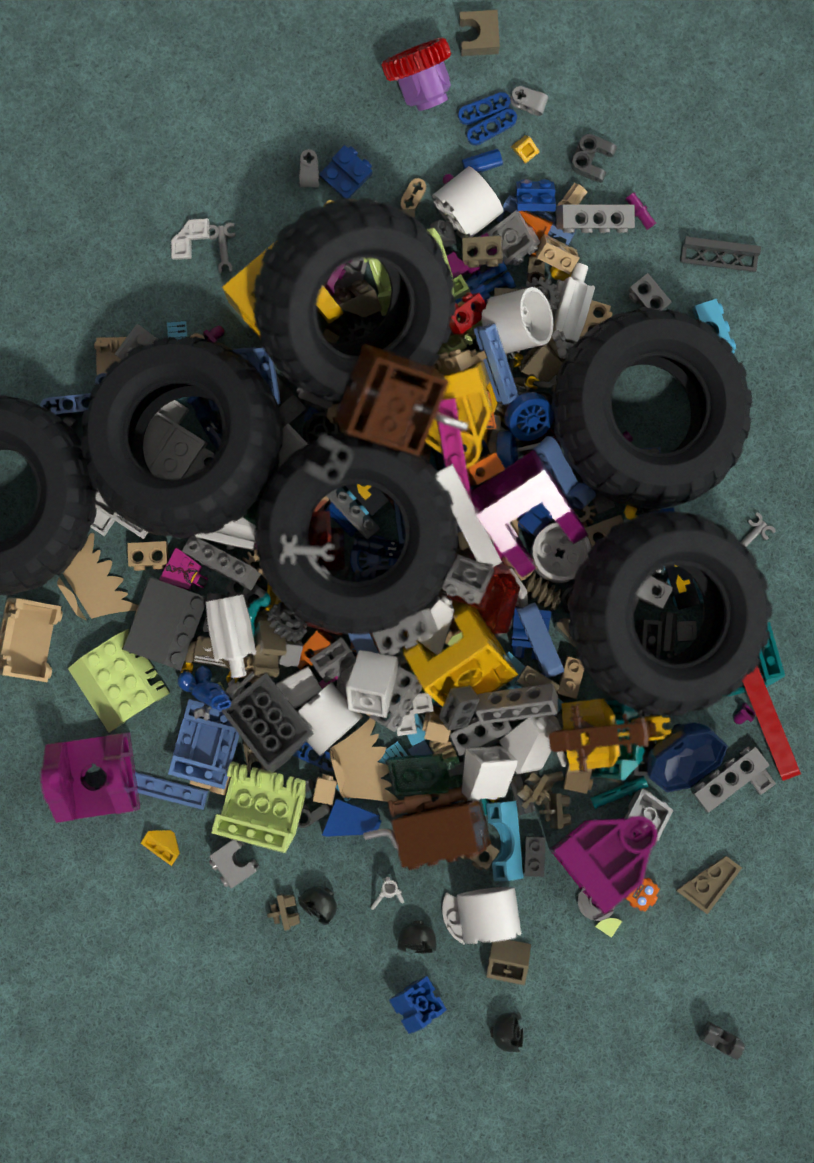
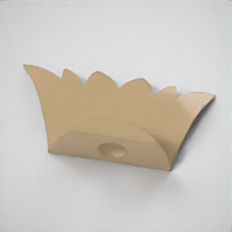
M90 533L83 549L78 552L64 571L63 575L91 619L113 613L137 611L138 605L122 600L128 593L115 591L123 582V578L117 576L107 577L112 561L108 560L97 563L100 557V550L92 553L94 533ZM59 577L57 585L77 616L87 620L78 607L74 594L66 588Z
M369 718L353 734L330 748L331 762L340 794L344 798L372 799L385 802L390 800L393 802L399 801L397 797L385 789L391 787L392 784L381 779L392 768L378 762L384 755L386 747H372L379 734L371 735L376 721Z

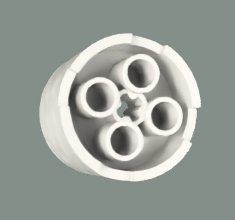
M469 166L432 195L433 198H436L434 204L446 222H451L455 230L458 229L456 233L461 238L473 237L503 213V207L494 191L483 177Z
M530 287L490 297L487 300L486 309L482 310V326L496 324L505 354L545 345L551 339L553 315L547 298L539 289Z
M558 523L551 524L545 527L532 543L530 556L536 567L534 570L543 579L552 583L572 581L579 566L584 564L587 559L591 545L588 537L573 544ZM557 549L564 552L562 555L563 559L555 556Z
M332 682L298 711V714L314 733L307 742L319 756L363 717L359 712L348 709V699Z
M494 887L468 891L457 895L464 943L476 944L478 940L480 942H495L515 938L516 934L522 935L515 887Z

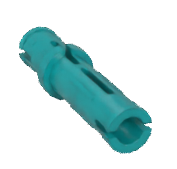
M642 776L630 782L625 781L621 786L591 797L594 808L597 809L627 795L630 797L634 792L647 788L648 784L645 777Z

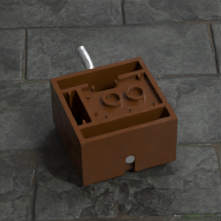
M365 344L351 375L353 383L351 386L347 385L335 415L336 421L349 434L418 456L421 453L434 419L464 431L468 427L467 423L438 412L449 385V381L438 370Z
M482 799L426 809L411 814L407 813L392 820L394 832L390 829H378L363 833L365 840L383 836L389 837L392 845L398 850L401 868L408 867V870L420 868V866L426 863L427 866L437 865L439 860L446 859V862L457 861L459 856L464 855L466 859L473 858L487 850L486 847L491 844Z

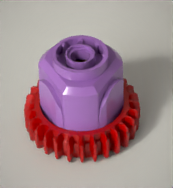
M438 38L418 44L382 62L381 66L386 79L398 81L407 105H416L418 111H423L448 100L446 92L451 84L444 61L451 56V52L445 38Z

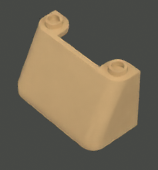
M9 597L7 599L0 630V675L48 682L52 674V668L47 663L53 625H56L62 619L63 612L61 611V606Z

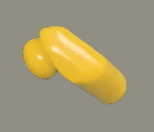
M554 266L550 269L551 276L556 280L565 281L572 274V272L568 274Z

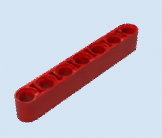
M757 666L753 673L746 675L742 681L780 776L785 781L801 775V772Z

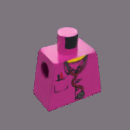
M175 548L159 579L189 591L194 584L204 589L208 582V578L199 574L202 566L178 548Z

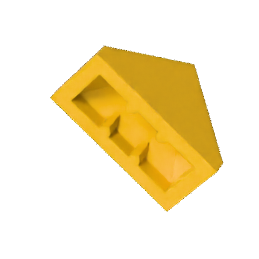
M171 830L148 831L140 843L170 866L173 865L180 854L175 833Z

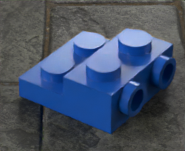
M345 145L334 155L332 161L322 170L319 176L344 199H349L372 175V170L370 169L372 165L366 159H359L357 157L358 152L352 146L347 148Z
M528 179L516 181L515 197L517 211H556L554 182L550 180H540L538 182Z

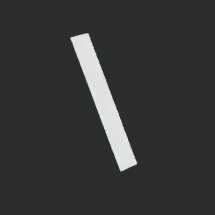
M453 465L436 473L438 475L437 480L445 491H449L454 504L451 505L453 515L457 518V523L478 563L491 568L502 563L484 526L477 518L473 504Z

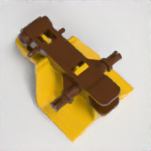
M605 699L561 703L563 729L549 734L550 750L553 752L567 751L570 771L580 770L579 772L582 773L588 772L587 769L613 767L620 755L619 745L627 744L628 753H631V744L636 743L637 747L648 746L650 740L664 739L665 735L671 734V729L663 728L664 723L670 722V717L652 715L633 718L632 722L628 723L627 714H623L624 724L616 725L615 714ZM630 735V739L621 737L622 740H619V736Z

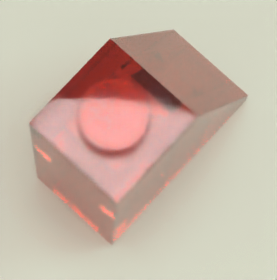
M497 573L490 583L495 587L493 591L482 602L480 601L479 604H475L492 634L508 633L520 591V586L511 573Z

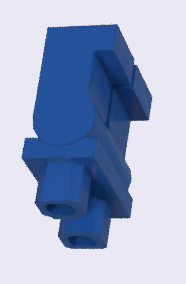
M514 607L511 647H513L514 657L524 658L525 648L532 649V646L517 613V609L520 608ZM539 610L549 632L552 611ZM532 649L531 659L537 660Z

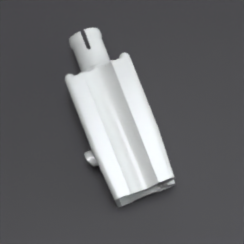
M581 263L575 265L571 277H568L565 281L557 280V288L554 290L560 292V295L556 296L560 302L555 303V306L558 308L557 310H551L553 313V332L559 330V332L563 331L565 342L568 343L578 342L595 290V286H589L584 283L588 266Z
M242 517L236 522L231 521L224 525V528L206 535L197 534L195 536L199 539L227 545L226 549L229 550L236 547L254 551L256 548V521Z
M244 595L207 601V620L214 660L216 662L219 659L229 660L232 678L246 676L247 672L243 657L250 653L255 655L256 648Z
M306 667L276 684L294 709L305 706L308 703L307 701L315 697L322 690L310 667Z

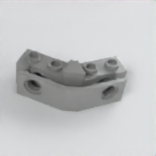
M651 575L639 589L636 598L654 608L663 610L673 587L667 585L666 581L659 578L656 579Z

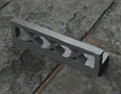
M686 236L683 240L681 263L756 272L758 256L761 254V246ZM687 248L694 249L699 256L695 259H685ZM711 251L718 258L713 262H709L703 255ZM726 254H732L736 261L732 264H726L722 257ZM745 256L754 257L753 267L745 266L741 259Z

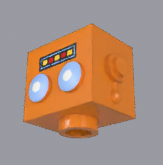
M647 877L643 879L642 885L625 899L629 901L630 906L633 908L636 907L640 911L646 912L649 906L652 907L658 899L656 895L660 889L657 884H654Z

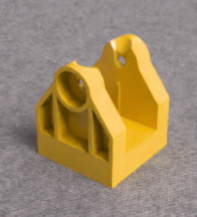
M266 250L222 287L229 304L259 338L260 333L254 320V303H256L254 285L256 275L260 274L263 265L261 260ZM323 286L318 297L316 311L327 323H331L344 313Z
M484 360L462 371L443 375L449 381V385L442 400L455 398L459 421L468 424L465 431L461 430L462 442L467 446V451L464 452L467 468L474 465L479 459L482 451V440H485L486 444L488 442L489 429L486 428L492 411L495 413L498 405ZM487 390H489V392H490L491 402H490V399H489ZM434 419L425 442L444 455L439 422Z
M458 595L451 598V600L453 601L452 605L454 608L453 617L464 635L463 638L437 656L418 640H416L417 644L410 648L402 647L403 653L422 688L442 707L450 689L471 686L476 694L495 692L519 675L498 639L473 603L466 602L463 597ZM407 630L404 631V635L406 638H408Z

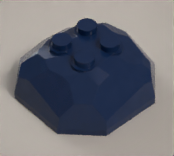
M695 722L683 725L676 724L671 729L672 733L665 735L664 739L656 740V743L649 751L647 775L666 793L691 788L721 765L728 745L707 725Z

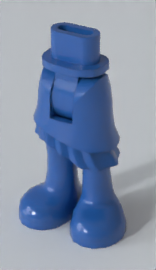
M503 261V264L491 267L483 273L479 270L476 275L474 273L465 282L472 291L490 278L507 270L506 265ZM507 272L484 286L488 293H490L495 288L503 286L513 289L516 287V284L510 273Z
M199 667L195 673V678L189 671H184L179 675V687L186 692L192 693L199 702H203L211 708L218 710L231 706L229 697L222 689V686L210 682L212 672L208 667Z

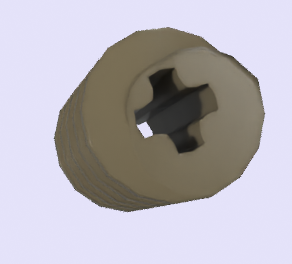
M533 572L525 584L527 594L532 593V600L538 596V604L544 600V607L546 608L551 605L550 611L553 612L561 602L562 589H558L555 592L554 584L548 587L549 581L546 580L544 583H541L542 576L535 579L536 573Z

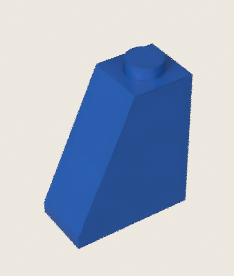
M337 798L322 835L325 837L363 835L364 832L378 830L382 821L379 820L380 815Z

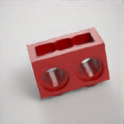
M469 292L461 297V302L456 303L455 315L451 316L449 324L454 335L463 334L482 320V310L486 309L487 305L480 293L472 294ZM472 302L475 305L474 311L471 309ZM457 313H459V315H460V321H459V322H458L457 319H456Z

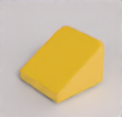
M526 135L511 146L525 164L540 152L532 139Z

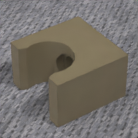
M498 10L460 12L459 26H471L479 32L478 38L474 41H464L461 43V56L499 54Z
M259 620L253 637L256 654L252 655L251 653L255 676H263L267 673L269 677H278L279 655L286 656L287 653L285 637L280 638V635L274 632L275 628L269 626L271 624L269 621Z

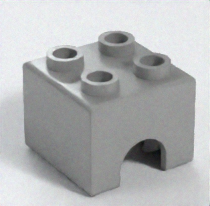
M233 839L210 855L211 860L209 863L215 871L219 870L222 875L220 879L225 887H235L260 868L255 859L247 864H242L237 860L236 852L244 845L242 841Z

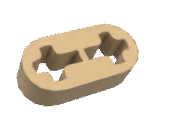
M416 178L410 182L401 199V209H417L426 191V183L422 179ZM420 183L422 191L418 190L416 195L413 194L415 189L413 185ZM413 197L414 199L412 200V204L414 206L406 208V204L404 202H408L410 198Z

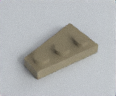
M724 856L676 889V891L708 914L742 867L729 857Z

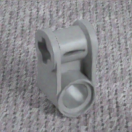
M523 86L516 87L510 98V102L515 108L536 116L543 115L548 100L546 94ZM518 95H522L521 100L517 99Z
M310 149L303 151L300 156V187H319L317 154ZM308 156H311L312 158L311 163H307L306 161L308 159Z

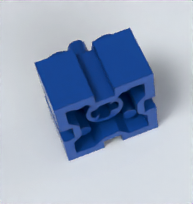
M543 501L518 516V527L534 540L553 519V516Z
M428 976L412 982L404 988V991L399 992L389 1000L396 1013H400L403 1016L401 1022L408 1034L423 1029L432 1022V1019L437 1018L447 1010L440 997L435 998L432 992L435 988Z

